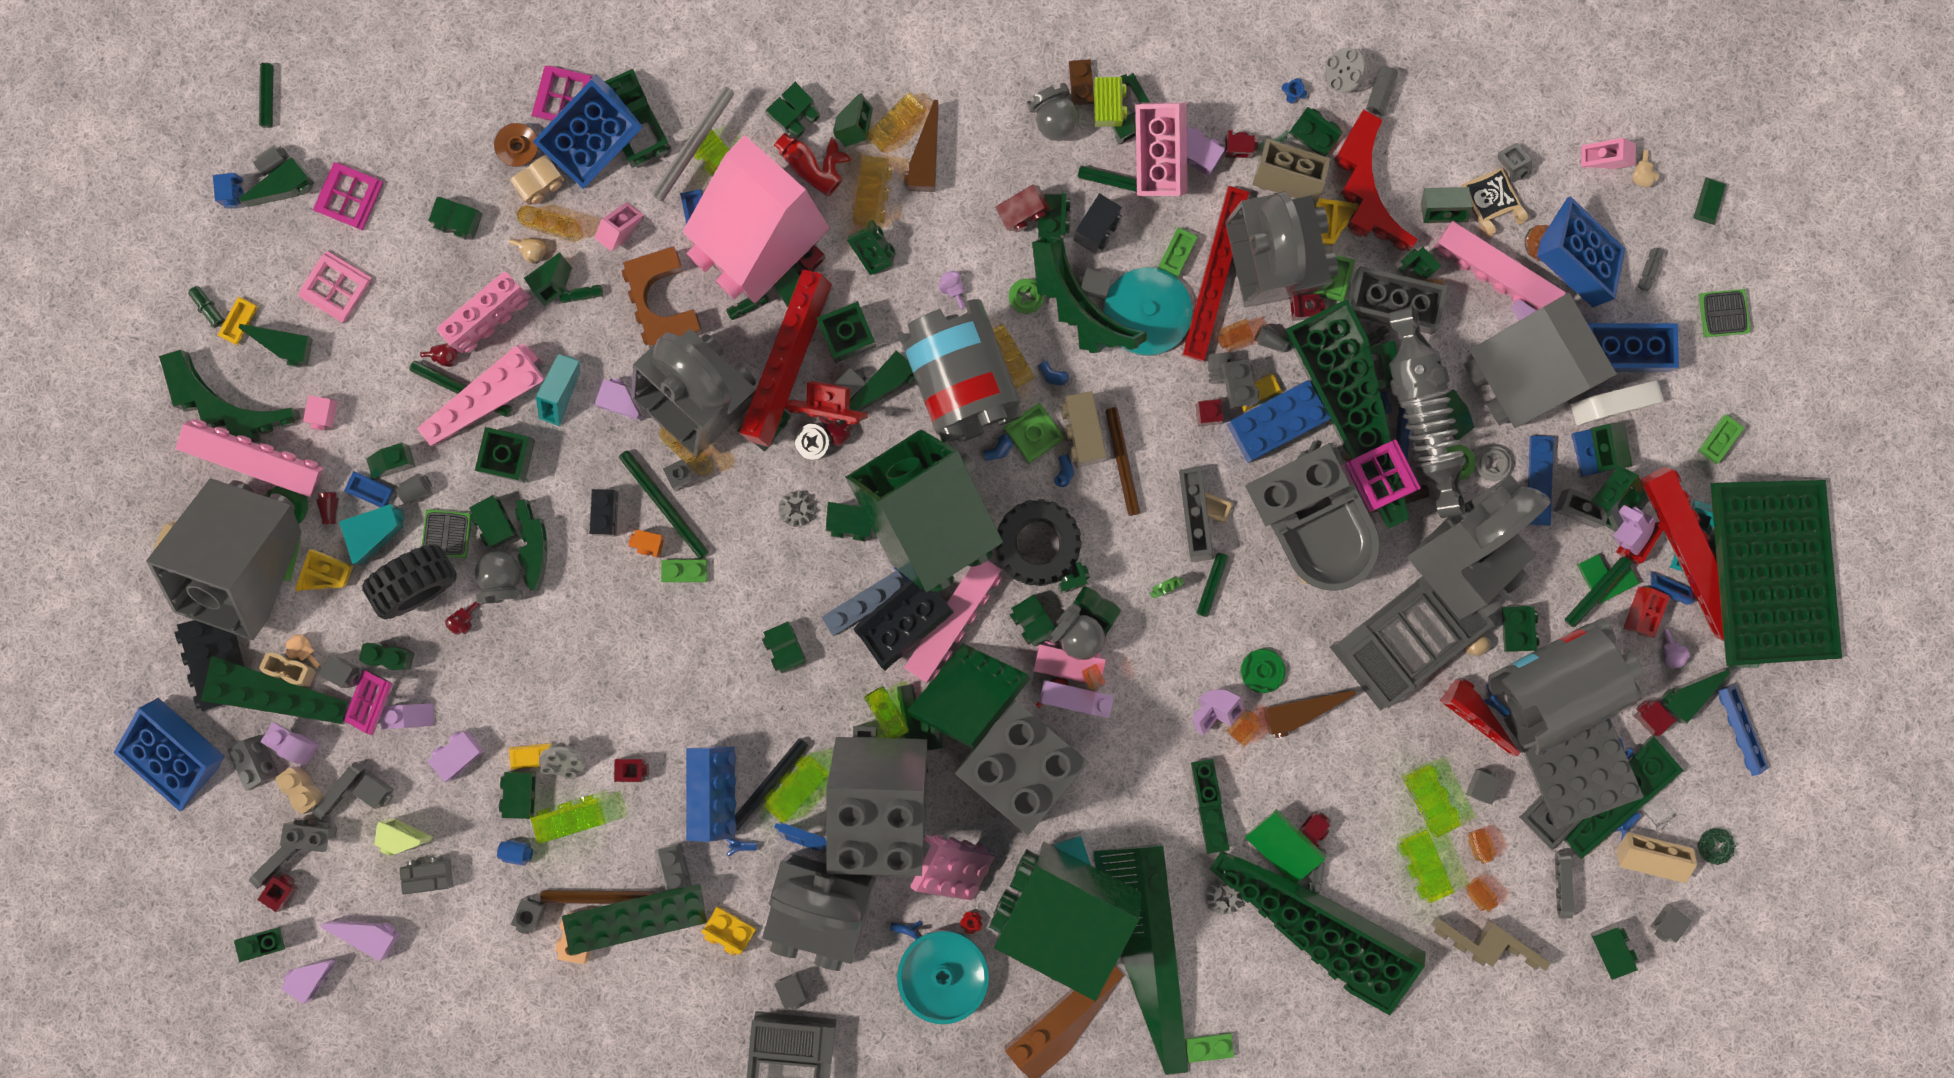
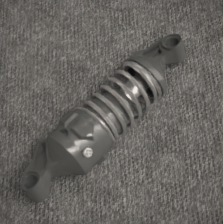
M1415 307L1391 312V326L1403 338L1398 353L1389 364L1393 378L1390 384L1393 395L1397 396L1398 401H1400V407L1405 408L1406 412L1403 418L1408 419L1405 428L1413 430L1408 439L1421 440L1414 443L1410 448L1414 451H1422L1413 458V460L1418 461L1415 465L1416 474L1431 481L1441 491L1440 498L1436 501L1437 512L1440 518L1465 514V501L1458 486L1462 467L1466 463L1465 456H1463L1464 452L1447 453L1446 450L1448 447L1459 445L1461 441L1444 442V437L1458 433L1456 429L1446 431L1450 424L1456 421L1455 419H1448V415L1453 409L1448 408L1447 402L1450 401V398L1445 397V394L1448 392L1447 383L1450 381L1447 367L1442 366L1439 351L1432 349L1430 343L1420 333L1419 315Z

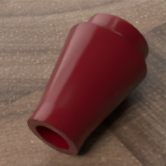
M337 492L318 493L316 502L322 524H336L339 503Z

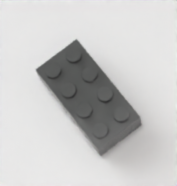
M1360 266L1354 273L1348 301L1358 318L1391 325V312L1415 307L1419 315L1420 332L1432 335L1439 329L1448 286Z

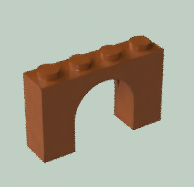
M674 246L623 262L625 269L621 270L625 282H629L631 287L628 294L632 304L636 303L638 311L635 312V317L638 324L643 326L644 332L641 333L645 346L649 345L651 348L664 333H673L681 337L687 330L691 329L697 335L703 334L694 309L673 316L662 317L652 313L647 304L648 291L657 280L683 272L678 252Z

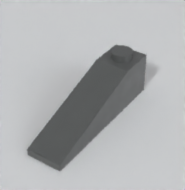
M1202 468L1179 470L1191 562L1213 560L1214 555Z

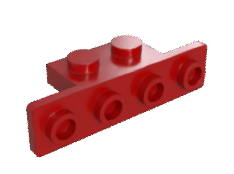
M816 381L807 382L806 401L790 399L785 406V409H789L790 413L805 412L810 417L825 416L831 421L841 419L846 420L847 424L853 425L859 424L860 421L868 418V413L849 410L850 388Z

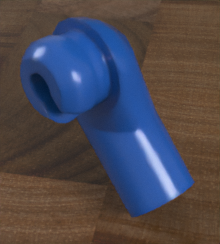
M1048 361L1038 365L1047 383L1062 386L1069 381V374L1066 371H1053Z
M1006 434L1001 435L994 449L983 450L985 461L1004 458L1012 447L1010 436Z
M1069 454L1058 457L1062 469L1055 477L1054 483L1059 487L1067 486L1075 473Z

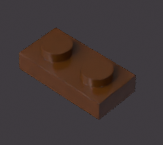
M1091 59L1069 61L1071 101L1075 105L1094 104Z

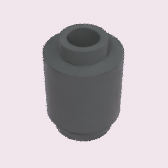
M273 145L256 157L257 160L253 163L263 176H267L285 163L289 155L282 146L277 147Z
M418 473L400 483L399 487L396 488V493L404 504L408 502L413 503L429 494L432 484L426 475L422 476Z

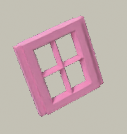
M326 251L303 284L298 296L345 323L372 278ZM326 266L341 273L335 284L320 276ZM344 276L359 284L353 294L339 287ZM317 280L332 287L326 298L312 290ZM335 290L350 298L344 308L330 301Z

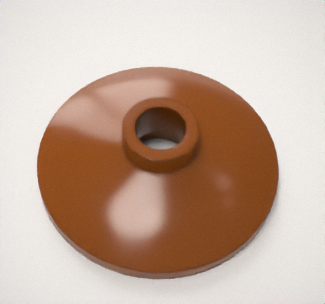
M508 124L501 128L495 137V153L506 165L512 167L524 166L530 163L538 152L539 147L533 143L537 136L525 124ZM516 144H522V148L520 150L514 149Z

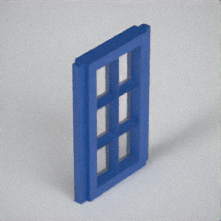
M782 822L781 824H775L774 828L782 839L822 853L827 852L825 837Z

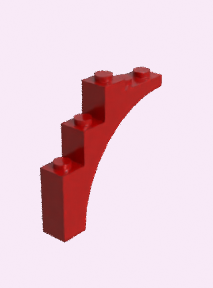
M1363 109L1334 159L1338 162L1337 165L1340 168L1352 170L1341 194L1344 195L1346 201L1359 203L1347 227L1351 229L1350 232L1355 236L1367 237L1373 231L1374 236L1378 239H1388L1393 242V246L1396 249L1410 251L1418 239L1405 231L1390 216L1381 202L1375 187L1372 172V151L1382 119Z

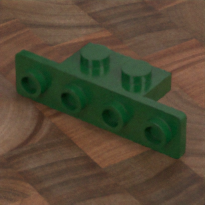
M914 685L898 686L897 697L900 703L905 739H928L927 751L943 748L940 731L910 716L907 711L916 701Z

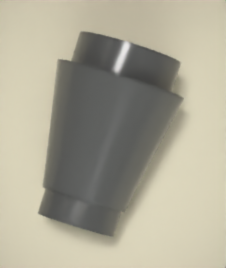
M1261 325L1254 337V341L1258 342V345L1282 353L1289 344L1288 340L1269 325Z

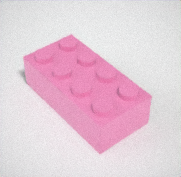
M1186 102L1136 104L1137 196H1181L1186 194Z

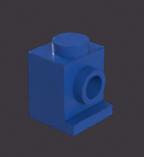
M236 173L213 175L215 201L227 209L238 208V204H241L239 198L243 195V189L239 183L243 182V178Z

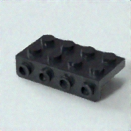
M909 580L885 602L877 606L872 613L861 620L853 630L862 639L880 667L886 671L950 617L954 611L939 591L930 590L925 592L913 581Z
M196 620L177 624L178 631H174L177 643L182 644L184 652L181 653V658L184 666L188 665L190 674H187V679L190 687H195L197 695L193 696L196 709L201 708V711L204 713L208 712V710L225 706L223 704L204 702L201 699L211 656L245 667L236 634Z

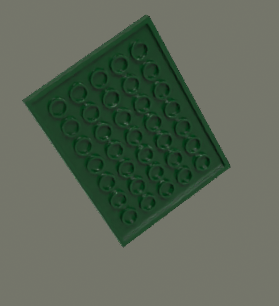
M1826 480L1711 483L1726 666L1842 659Z

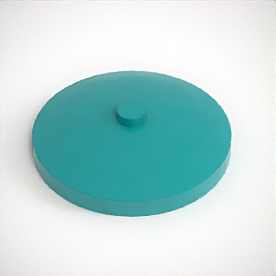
M1145 267L1131 270L1114 282L1107 293L1103 313L1122 325L1147 332V341L1139 345L1137 349L1129 350L1124 346H1120L1121 348L1136 355L1155 356L1173 349L1184 338L1192 320V303L1185 286L1174 275L1158 268Z
M949 930L932 931L915 939L903 953L897 971L898 990L907 1008L924 1021L942 1025L959 1022L975 1012L986 995L989 982L987 962L980 948L968 937Z

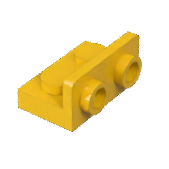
M717 906L701 933L705 935L704 939L712 944L719 943L724 946V950L727 953L736 956V954L741 955L756 928Z

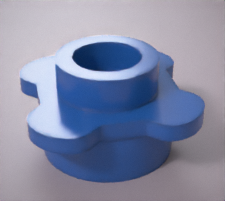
M1295 78L1289 83H1284L1281 87L1287 96L1286 101L1288 103H1294L1295 100L1299 98L1304 99L1307 96V91L1304 90L1302 80L1299 78Z

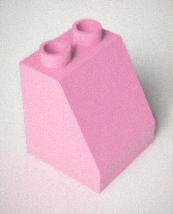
M744 135L725 154L686 224L683 233L694 245L686 253L687 256L703 272L706 273L714 265L722 273L715 282L733 300L743 292L755 304L830 227L807 190Z

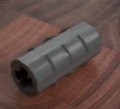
M1388 66L1380 67L1366 107L1368 112L1380 116L1384 115L1398 75L1396 69Z

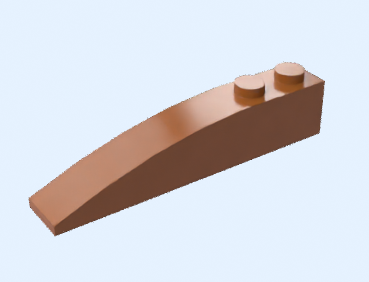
M1115 966L1096 1002L1071 989L1004 1046L1005 1052L1028 1078H1039L1069 1053L1124 975Z

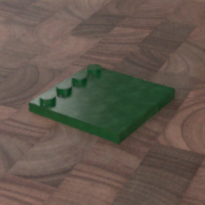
M962 643L907 711L910 716L975 749L1030 681V677L1027 673Z

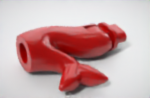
M784 133L774 143V146L780 151L779 155L784 158L789 166L803 180L825 196H831L841 185L843 179L838 174L835 165L849 162L851 158L848 154L838 151V144L833 137L830 138L826 149L822 171L812 150L803 142L797 141L795 137L791 138Z

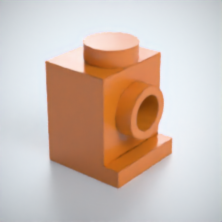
M635 529V533L630 536L629 547L636 548L638 554L650 556V553L653 552V557L660 558L665 536Z

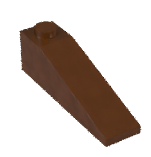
M934 100L910 160L909 171L904 172V185H908L909 191L935 192L938 100Z
M1348 690L1263 707L1268 733L1271 735L1275 734V738L1289 736L1288 731H1293L1353 697L1356 695L1355 690Z

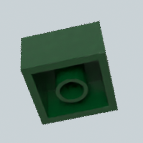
M858 301L817 317L835 364L876 347Z
M485 427L474 471L525 483L535 439L529 436Z

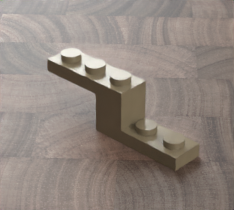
M1437 917L1431 923L1436 928L1434 933L1444 940L1447 937L1455 941L1454 947L1463 953L1466 950L1473 954L1472 959L1483 967L1485 964L1493 967L1505 948L1516 957L1521 954L1527 958L1525 963L1535 970L1541 968L1546 971L1551 964L1490 921L1486 923L1474 943Z

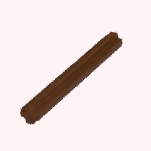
M1112 407L1106 409V416L1129 516H1135L1140 514V508L1118 408Z
M543 890L540 894L541 903L614 904L653 895L654 893L652 891Z

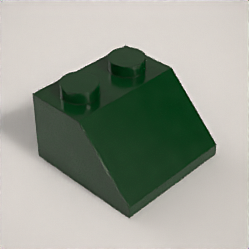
M828 502L826 531L831 533L830 537L844 539V535L853 536L852 540L866 542V538H872L873 529L860 506Z

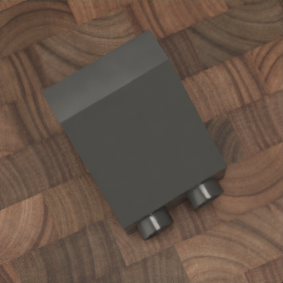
M1570 293L1565 294L1471 348L1470 352L1474 358L1464 363L1468 374L1477 387L1488 382L1496 397L1486 402L1498 425L1500 426L1510 420L1514 428L1617 374Z
M210 478L146 560L173 613L254 641L269 619L301 535V529L294 515V504L279 494H271L269 498L256 494L248 485L238 480H232L230 484Z

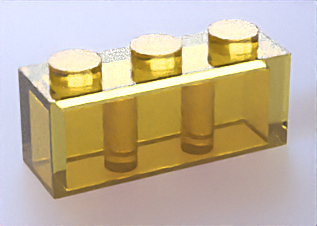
M862 155L853 214L854 225L867 227L868 222L874 220L876 225L881 226V223H885L887 210H884L883 206L884 201L888 202L890 188H886L887 180L892 179L893 167L889 166V159Z

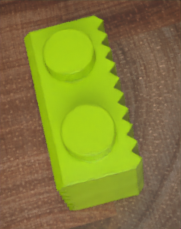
M1095 77V127L1122 126L1123 120L1127 119V106L1122 104V98H1126V84H1122V77Z

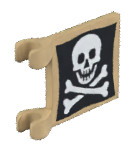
M1503 168L1462 184V187H1469L1472 209L1486 238L1492 237L1496 232L1495 226L1490 221L1496 217L1512 211L1518 225L1525 223L1528 219V214L1521 206Z

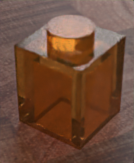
M1246 318L1222 328L1219 331L1220 336H1217L1221 348H1226L1227 353L1249 344L1255 339Z
M1244 711L1232 726H1228L1225 732L1241 746L1245 747L1262 727L1258 723L1260 718L1252 711L1248 713Z

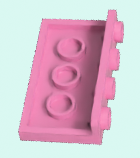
M503 272L441 323L437 331L451 347L462 354L465 352L470 353L477 347V342L480 339H486L494 333V328L498 324L508 322L512 317L511 313L516 309L521 310L529 303L528 299L531 296L507 272Z
M938 834L934 836L926 835L924 840L931 847L923 861L922 876H915L910 887L916 892L973 900L995 858L988 852L989 848L978 842L975 845L967 840L960 842L952 837L945 839Z

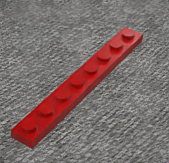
M1228 186L1226 189L1191 324L1184 344L1183 357L1201 362L1205 360L1233 256L1225 221L1241 201L1248 200V191Z

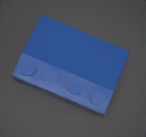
M595 74L533 140V143L584 189L643 126L614 90Z
M1570 196L1566 198L1541 238L1537 257L1591 307H1596L1616 298L1626 248Z
M156 698L138 708L113 752L179 811L184 809L213 776L225 758L219 750L160 698Z

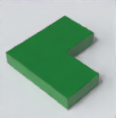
M1599 554L1577 564L1590 590L1608 572ZM1631 567L1599 600L1598 604L1640 584Z

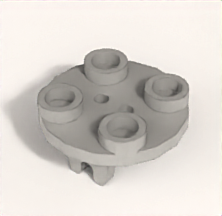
M1349 47L1341 48L1332 56H1329L1325 62L1326 79L1332 90L1346 93L1353 91L1362 84L1366 73V62L1364 56L1358 50Z
M552 741L551 746L540 754V771L547 775H560L566 779L575 778L577 773L584 769L585 758L579 752V746H574L573 749L556 747L557 742Z

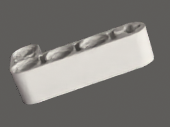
M1656 380L1596 395L1570 404L1576 426L1605 417L1662 403L1664 399L1659 382Z

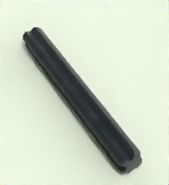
M799 738L735 814L736 831L742 827L808 747L804 740Z

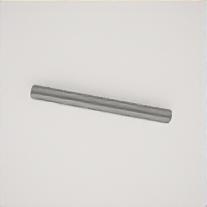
M726 86L722 88L653 191L652 195L657 200L664 201L734 96V92Z

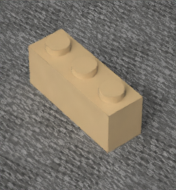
M1630 832L1625 834L1617 848L1619 867L1673 881L1686 883L1697 866L1694 848Z

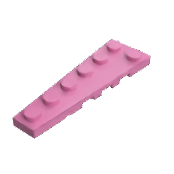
M516 345L417 429L428 444L434 446L459 432L462 428L475 423L476 420L494 412L495 409L502 405L508 404L516 397L541 385L545 378L521 346Z

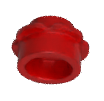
M966 912L960 920L961 928L965 929V932L968 934L980 931L983 925L981 922L982 917L977 912ZM971 920L974 922L973 925L969 924Z

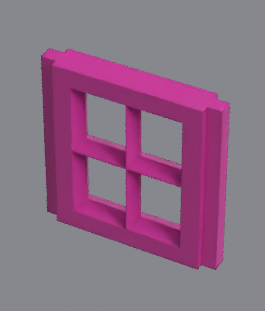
M545 65L531 116L552 121L564 108L565 100L571 101L574 98L567 96L570 81L582 82V89L592 76ZM555 76L566 79L563 95L551 92ZM550 96L561 98L557 114L546 112Z
M334 162L313 211L363 231L384 182ZM342 174L354 178L347 193L336 189ZM358 180L369 184L363 199L351 195ZM334 193L345 197L339 212L328 208ZM349 199L360 203L354 219L343 215Z
M1397 440L1391 441L1345 463L1369 512L1375 511L1421 489ZM1388 453L1395 468L1384 473L1377 457ZM1372 460L1379 476L1368 480L1361 465ZM1398 472L1405 487L1393 492L1386 477ZM1382 479L1389 495L1378 500L1370 484Z
M363 669L344 721L364 733L374 735L393 683L371 671Z

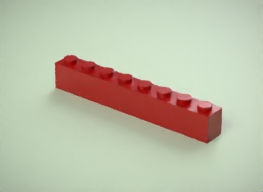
M802 270L739 432L752 443L770 447L818 323L817 317L821 315L832 286L821 273Z
M1663 467L1640 480L1712 633L1716 638L1724 641L1717 555L1708 545L1710 540L1707 533L1701 530L1699 526L1700 518L1695 510L1691 509L1689 504L1691 499L1680 485L1682 480L1679 473L1671 468Z

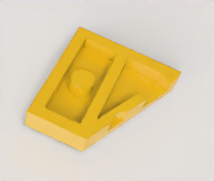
M1319 198L1314 206L1315 208L1324 207L1328 219V232L1321 234L1323 245L1332 246L1335 244L1340 233L1348 224L1349 219L1357 210L1358 203Z

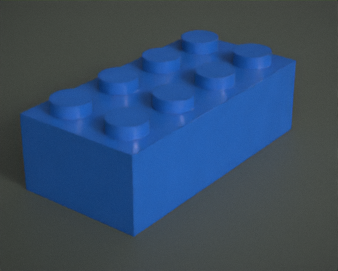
M1587 323L1615 372H1671L1679 368L1678 323Z
M1307 380L1229 421L1226 425L1247 463H1250L1327 422L1330 417L1312 384Z
M735 746L686 748V841L711 842L735 838Z

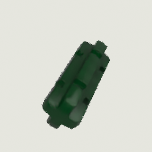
M593 285L591 288L587 286L571 289V291L565 290L559 296L561 303L571 302V300L590 299L592 296L595 298L603 296L602 285Z
M766 293L755 304L749 298H746L737 303V306L733 305L727 308L726 312L729 318L734 320L740 317V314L744 315L754 310L759 304L767 303L769 299Z

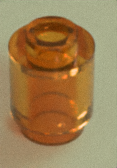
M1485 828L1469 832L1467 834L1469 837L1467 841L1475 861H1481V864L1493 861L1497 851L1490 834L1486 832Z
M1476 877L1464 887L1467 890L1466 894L1480 911L1486 910L1489 912L1498 905L1496 901L1499 897L1485 880Z

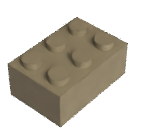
M1266 139L1252 185L1276 193L1286 192L1292 198L1312 195L1316 205L1325 185L1330 158Z
M1092 391L1065 396L1060 409L1062 419H1067L1068 422L1065 433L1067 441H1072L1073 447L1069 450L1072 463L1076 462L1077 467L1104 462L1106 453Z

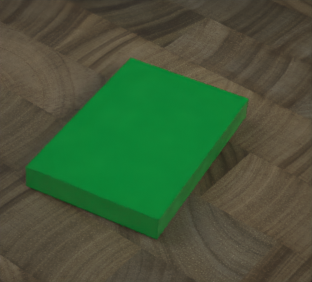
M1277 809L1245 836L1282 874L1295 883H1298L1324 862L1327 857Z

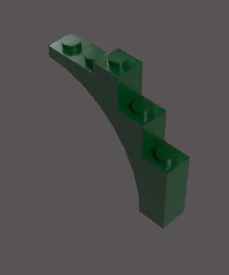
M1044 236L1032 242L1037 293L1047 295V298H1056L1058 322H1065L1070 326L1077 325L1079 349L1089 350V353H1099L1105 347L1124 346L1126 349L1132 350L1137 349L1139 345L1147 341V332L1132 329L1116 322L1104 314L1088 298L1071 270L1063 238Z
M180 349L159 356L173 407L184 412L198 409L200 420L207 423L206 426L214 429L215 427H226L229 434L236 437L238 435L246 436L251 439V442L255 443L261 441L258 432L260 434L270 433L274 431L273 427L280 425L281 427L293 426L296 420L301 419L299 410L294 408L277 411H252L233 406L217 396L204 383L196 371L188 352Z

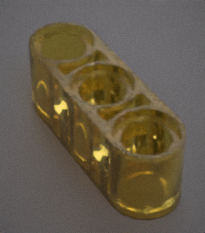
M909 92L868 132L867 138L884 153L886 151L885 148L889 144L893 145L902 136L901 133L905 129L908 130L917 121L916 118L921 113H925L927 107Z
M528 205L522 206L517 212L518 221L529 230L570 242L579 241L583 236L582 226L571 217ZM528 214H534L533 220L525 222ZM549 220H555L552 228H546ZM576 226V231L573 234H567L569 227Z
M1001 323L993 328L1015 388L1017 389L1033 380L1035 376L1005 325Z
M663 427L661 428V440L684 460L694 472L703 477L713 473L715 468L714 462L704 452L697 458L692 454L683 456L682 450L684 446L676 439L668 441L666 438L668 432ZM706 460L709 463L708 469L703 472L699 471V463Z

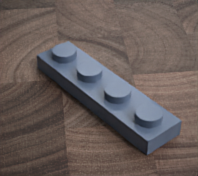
M896 570L821 618L831 634L835 636L872 613L877 606L885 602L906 582L899 571Z

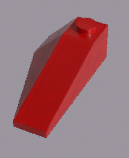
M1455 679L1439 701L1511 756L1518 757L1520 754L1519 750L1480 694L1474 690L1475 686L1466 679Z

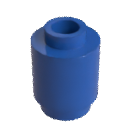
M507 840L506 842L501 841L498 846L497 858L501 859L502 862L525 866L527 862L532 860L533 848H531L530 843Z

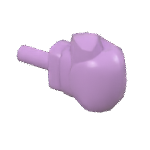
M949 271L943 274L940 279L941 282L938 284L940 291L943 294L949 293L950 298L955 296L959 308H964L965 305L960 293L964 292L960 274L957 271Z
M1664 630L1667 645H1663L1666 666L1669 668L1684 666L1687 658L1690 657L1688 649L1685 646H1680L1679 642L1673 643L1670 630Z

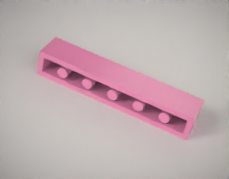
M1453 221L1447 225L1433 247L1438 250L1437 254L1442 258L1454 260L1456 266L1461 270L1473 272L1475 274L1474 277L1480 282L1486 283L1487 281L1494 286L1493 289L1499 294L1504 295L1506 293L1513 298V302L1520 299L1535 310L1541 309L1566 293Z
M193 419L183 424L176 444V450L311 497L316 492L324 469L318 466L317 462L308 459L300 460L296 458L295 454L283 451L281 453L275 451L274 447L268 444L261 443L259 445L253 443L246 436L238 435L236 437L229 434V431L223 428L215 427L214 429L206 426L207 423L201 420Z
M990 561L969 569L947 602L954 613L922 639L904 666L905 669L926 683L929 679H934L940 671L937 668L940 662H946L953 651L950 650L954 642L958 644L964 636L965 632L962 629L966 623L971 625L978 615L974 612L978 605L984 606L990 597L987 593L990 587L994 586L996 588L1003 577L1000 575L1002 569Z

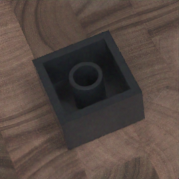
M1099 193L1075 230L1073 241L1094 254L1098 250L1103 251L1111 236L1109 232L1112 231L1114 233L1121 222L1120 220L1123 217L1120 214L1122 207Z

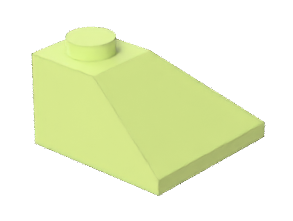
M391 818L378 822L374 845L380 847L382 853L392 856L393 854H398L431 842L433 837Z

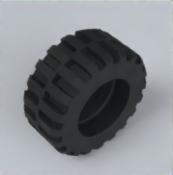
M1045 499L1027 500L1022 504L1014 506L1013 509L1005 514L999 524L997 531L1003 543L995 547L997 558L1006 573L1011 575L1016 581L1030 586L1053 584L1065 577L1078 561L1082 546L1080 528H1078L1075 518L1068 513L1069 511L1057 505L1058 503L1048 502ZM1033 522H1043L1050 525L1059 537L1057 554L1053 559L1043 564L1028 562L1020 555L1017 548L1019 532L1023 527Z
M429 544L404 553L378 568L377 571L369 575V578L364 580L362 591L377 616L387 620L410 612L436 598V596L452 586V583L457 579V573L442 547L436 544Z

